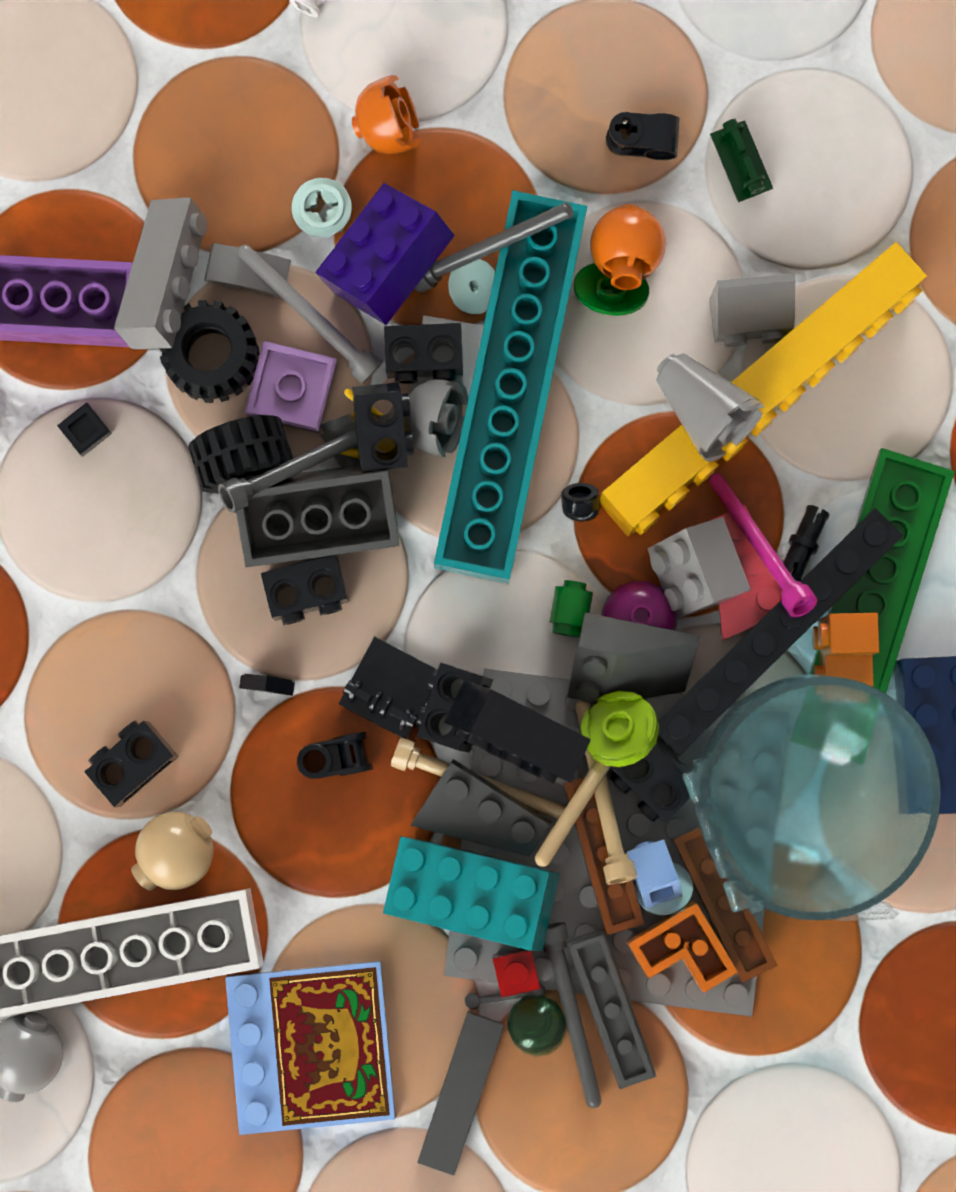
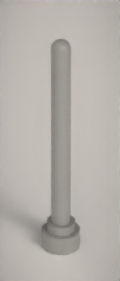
M242 245L238 248L239 258L350 362L348 366L353 370L351 374L361 384L365 383L383 363L372 352L368 354L364 349L359 351L250 246Z

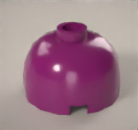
M630 581L618 586L607 597L601 610V616L674 631L677 627L676 611L671 610L668 599L664 595L665 591L662 587L649 581Z

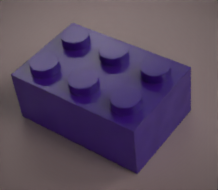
M383 183L315 273L335 295L387 325L455 235L436 211Z

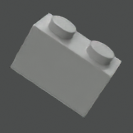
M795 273L717 281L709 298L714 343L724 342L725 347H737L747 344L749 339L762 338V343H777L794 329Z

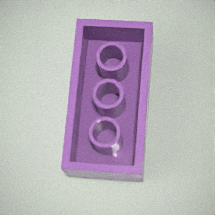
M0 255V340L129 347L116 332L114 326L133 262Z

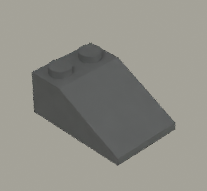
M585 613L573 661L567 697L584 702L598 703V698L616 691L635 692L642 696L643 699L685 692L700 642V636Z

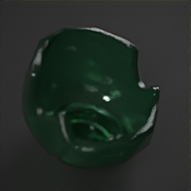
M543 995L523 997L513 1005L507 1019V1028L514 1045L520 1051L534 1057L551 1055L562 1046L567 1033L564 1012L555 1000Z

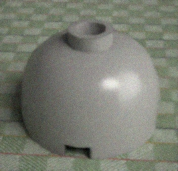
M431 379L421 382L409 394L411 416L404 417L405 432H412L413 444L420 451L446 457L445 452L453 453L460 441L464 416H460L461 404L467 405L468 403L467 390L461 382L452 380Z

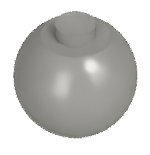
M33 1012L26 1015L13 1016L0 1023V1098L9 1102H20L24 1099L25 1094L35 1093L49 1085L58 1074L63 1061V1045L58 1032L48 1023L46 1017Z

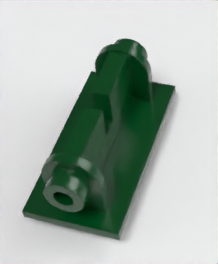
M736 119L728 120L722 124L723 129L710 133L738 203L773 189L745 120L739 123Z

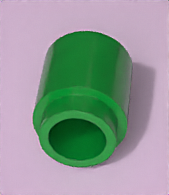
M564 580L563 586H555L549 623L553 624L551 633L579 638L584 614L590 613L593 592L586 591V583Z

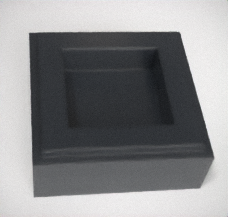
M87 402L57 425L82 457L112 434Z

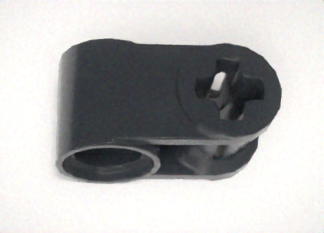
M621 112L615 115L610 122L606 134V145L611 152L620 156L647 157L654 160L675 159L678 154L680 119L675 115L665 113L642 114ZM627 129L626 133L629 139H622V133L619 130Z
M366 732L332 738V740L305 746L297 756L299 771L310 779H321L374 770L373 764L368 763L364 744V739L367 738ZM350 745H353L356 758L355 763L352 762ZM311 751L322 752L326 758L324 768L317 773L309 772L304 766L305 756Z

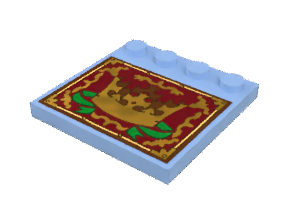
M381 961L225 977L239 1135L395 1120Z

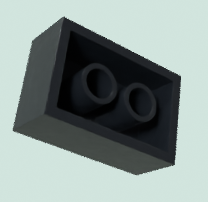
M464 680L444 723L456 728L453 736L486 750L489 754L506 762L508 761L518 766V768L553 784L557 777L571 783L591 739L492 689Z

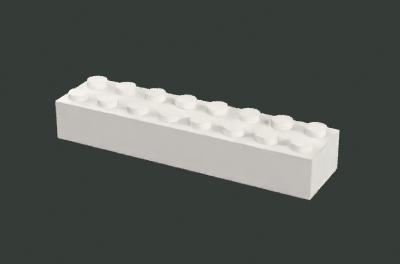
M251 888L0 935V1017L259 969L264 965Z

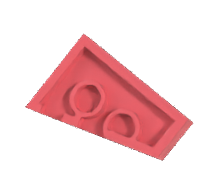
M729 512L714 519L724 517L751 590L718 605L721 641L754 627L783 598L781 596V587Z

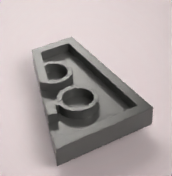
M452 759L410 826L530 857L550 827L551 821Z

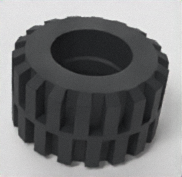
M206 300L198 301V306L192 308L190 303L185 305L183 308L185 312L181 315V326L176 333L173 348L159 349L162 352V356H160L161 364L165 368L167 375L182 393H187L190 398L195 400L201 398L205 403H213L214 399L217 398L221 402L229 400L228 395L234 392L238 396L243 392L241 387L245 383L250 385L253 381L252 373L253 370H256L257 356L260 355L259 346L256 342L257 339L244 316L241 317L235 308L232 306L226 308L223 302L214 300V304L209 305ZM210 333L226 336L231 343V352L227 361L222 366L211 371H201L191 366L189 352L191 346L198 338Z
M273 415L249 416L218 425L199 434L188 445L201 490L208 493H219V484L232 478L248 480L293 459L281 418Z

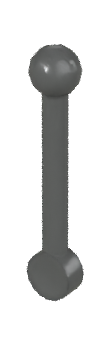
M539 984L540 989L501 998L500 993L485 996L470 993L465 997V1004L469 1009L475 1010L480 1004L530 996L535 999H541L545 995V987Z

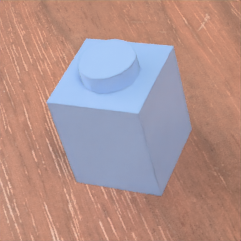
M664 839L657 842L646 841L637 845L633 850L627 851L629 860L634 861L637 878L634 880L645 909L682 897L680 881Z

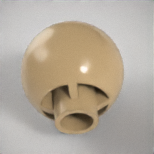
M167 812L151 819L142 828L135 845L137 863L132 866L131 871L136 881L149 891H152L157 886L166 890H181L199 882L208 872L214 855V845L211 837L212 829L209 824L199 816L194 817L183 812Z

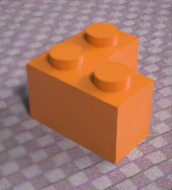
M878 613L828 614L819 619L818 626L812 628L813 649L819 650V665H815L813 670L815 689H820L821 697L873 695L872 655L879 653Z
M694 901L689 902L683 909L664 917L626 940V943L648 978L653 977L682 959L699 989L705 993L738 973L698 904Z

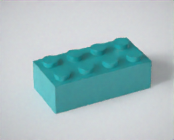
M400 836L383 914L529 951H540L544 947L560 873L421 839Z

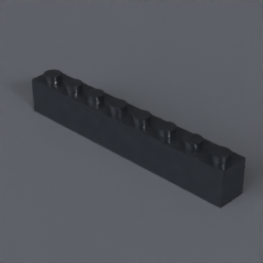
M874 508L800 581L802 584H807L817 597L815 607L809 613L794 618L789 615L781 600L658 721L660 728L658 737L677 757H680L892 548L903 534Z

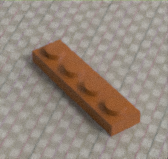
M584 778L573 780L571 783H563L568 803ZM593 793L576 820L575 828L605 933L609 935L644 925L645 922L633 881L614 885L606 884L603 867L606 866L605 859L608 858V852L595 794Z
M705 823L672 839L717 934L738 971L737 975L740 981L743 983L778 966L710 824Z

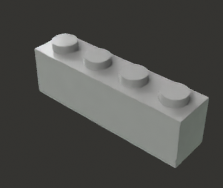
M192 198L151 200L114 326L116 332L131 349L173 348L176 333L181 326V315L185 300L190 293L193 271L198 264V253L202 238L207 231V219Z

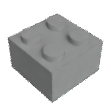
M724 517L685 528L647 548L651 567L657 574L661 587L665 591L664 595L668 599L671 610L676 611V620L707 610L751 590Z

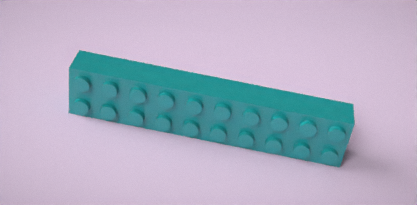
M512 190L504 230L565 202L571 205L573 215L571 218L500 249L434 559V569L509 584L587 211L586 205Z

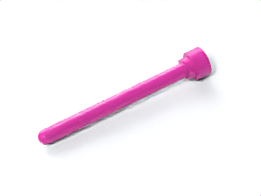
M718 473L713 474L709 479L711 487L781 587L782 604L789 615L796 618L809 613L817 604V597L807 584L794 580L724 477Z

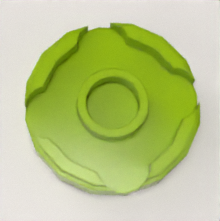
M616 691L605 694L597 699L598 703L593 705L591 709L589 707L583 714L580 733L591 739L586 750L593 759L605 766L623 767L635 764L647 756L657 742L660 728L656 712L650 703L635 692Z

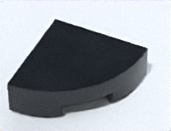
M244 674L241 675L239 688L293 696L295 682L271 676Z

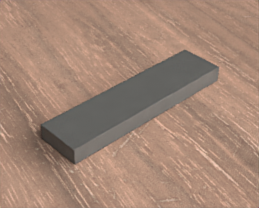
M604 928L568 940L567 945L619 1089L657 1077Z
M467 1011L417 1163L453 1176L455 1175L504 1028V1023Z

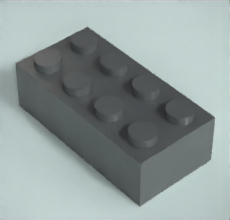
M360 465L298 473L254 494L253 499L248 501L247 507L236 511L245 567L399 546V531L389 469L361 472Z

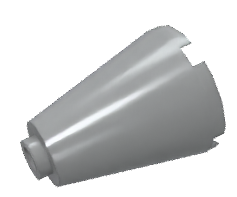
M684 353L677 356L671 354L659 364L657 368L659 374L656 381L700 456L705 461L712 462L724 456L726 453L721 448L730 442L737 446L761 419L762 413L758 409L764 408V405L757 398Z

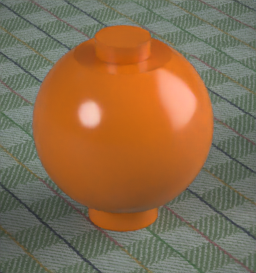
M633 204L622 205L604 214L594 226L590 238V251L595 265L605 276L611 278L612 286L620 290H633L640 287L642 280L654 273L659 267L666 250L665 233L659 221L650 212Z

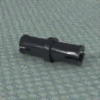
M807 505L796 534H792L788 541L790 548L783 564L790 573L794 567L791 575L795 581L802 580L801 578L811 555L817 553L819 549L817 541L830 516L826 510L822 509L813 522L819 508L814 505Z

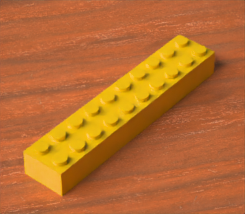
M897 242L891 245L731 382L757 398L764 405V408L758 409L762 413L761 419L750 432L755 437L772 424V421L778 416L775 413L777 409L780 408L784 413L790 409L807 391L804 388L805 385L809 384L812 388L818 385L836 366L833 363L836 359L841 364L846 361L865 341L862 338L864 335L869 339L873 338L894 317L891 313L893 310L897 315L901 314L923 292L919 286L927 275ZM680 425L605 489L601 494L599 504L627 537L635 531L641 536L657 522V519L660 517L657 512L665 506L670 511L686 497V494L690 491L687 486L692 482L699 486L707 480L719 466L716 463L719 459L712 462L705 461L700 456L683 425ZM745 437L737 446L730 442L721 448L726 453L722 456L727 462L744 447L743 445L748 442V439Z

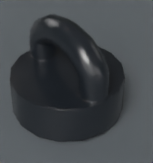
M575 483L567 486L561 492L563 514L569 519L584 522L596 518L599 514V490L593 485Z

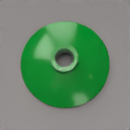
M595 263L583 267L577 273L574 280V292L578 300L587 308L605 315L622 316L632 314L646 304L649 297V285L646 279H643L641 286L636 289H617L612 286L611 278L605 276Z

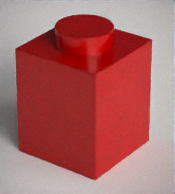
M520 948L493 955L492 959L501 998L540 989L532 951Z

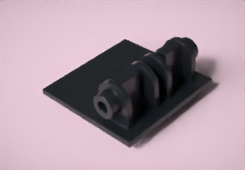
M374 636L355 674L345 686L339 705L407 739L417 721L421 708L425 706L431 692L428 690V683L436 668Z

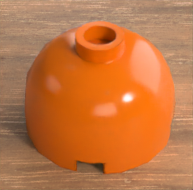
M389 75L368 84L357 98L355 116L352 117V127L356 136L359 139L363 138L368 146L379 153H403L417 148L420 143V137L413 139L412 127L415 129L419 128L414 104L406 87L398 88L394 83L399 80L396 75Z

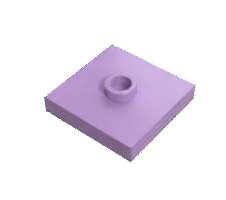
M263 341L244 414L248 417L255 415L278 416L281 418L283 425L319 433L338 362L337 358Z

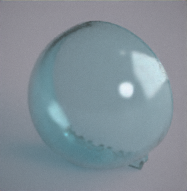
M805 674L787 677L753 691L724 715L709 737L701 758L693 761L695 769L682 775L691 801L695 803V812L702 839L714 860L720 878L728 879V881L723 883V887L733 912L747 908L751 914H755L768 909L786 917L816 921L832 920L862 912L889 897L913 874L930 846L939 817L941 798L938 767L933 750L920 725L902 705L886 693L854 679L834 675Z

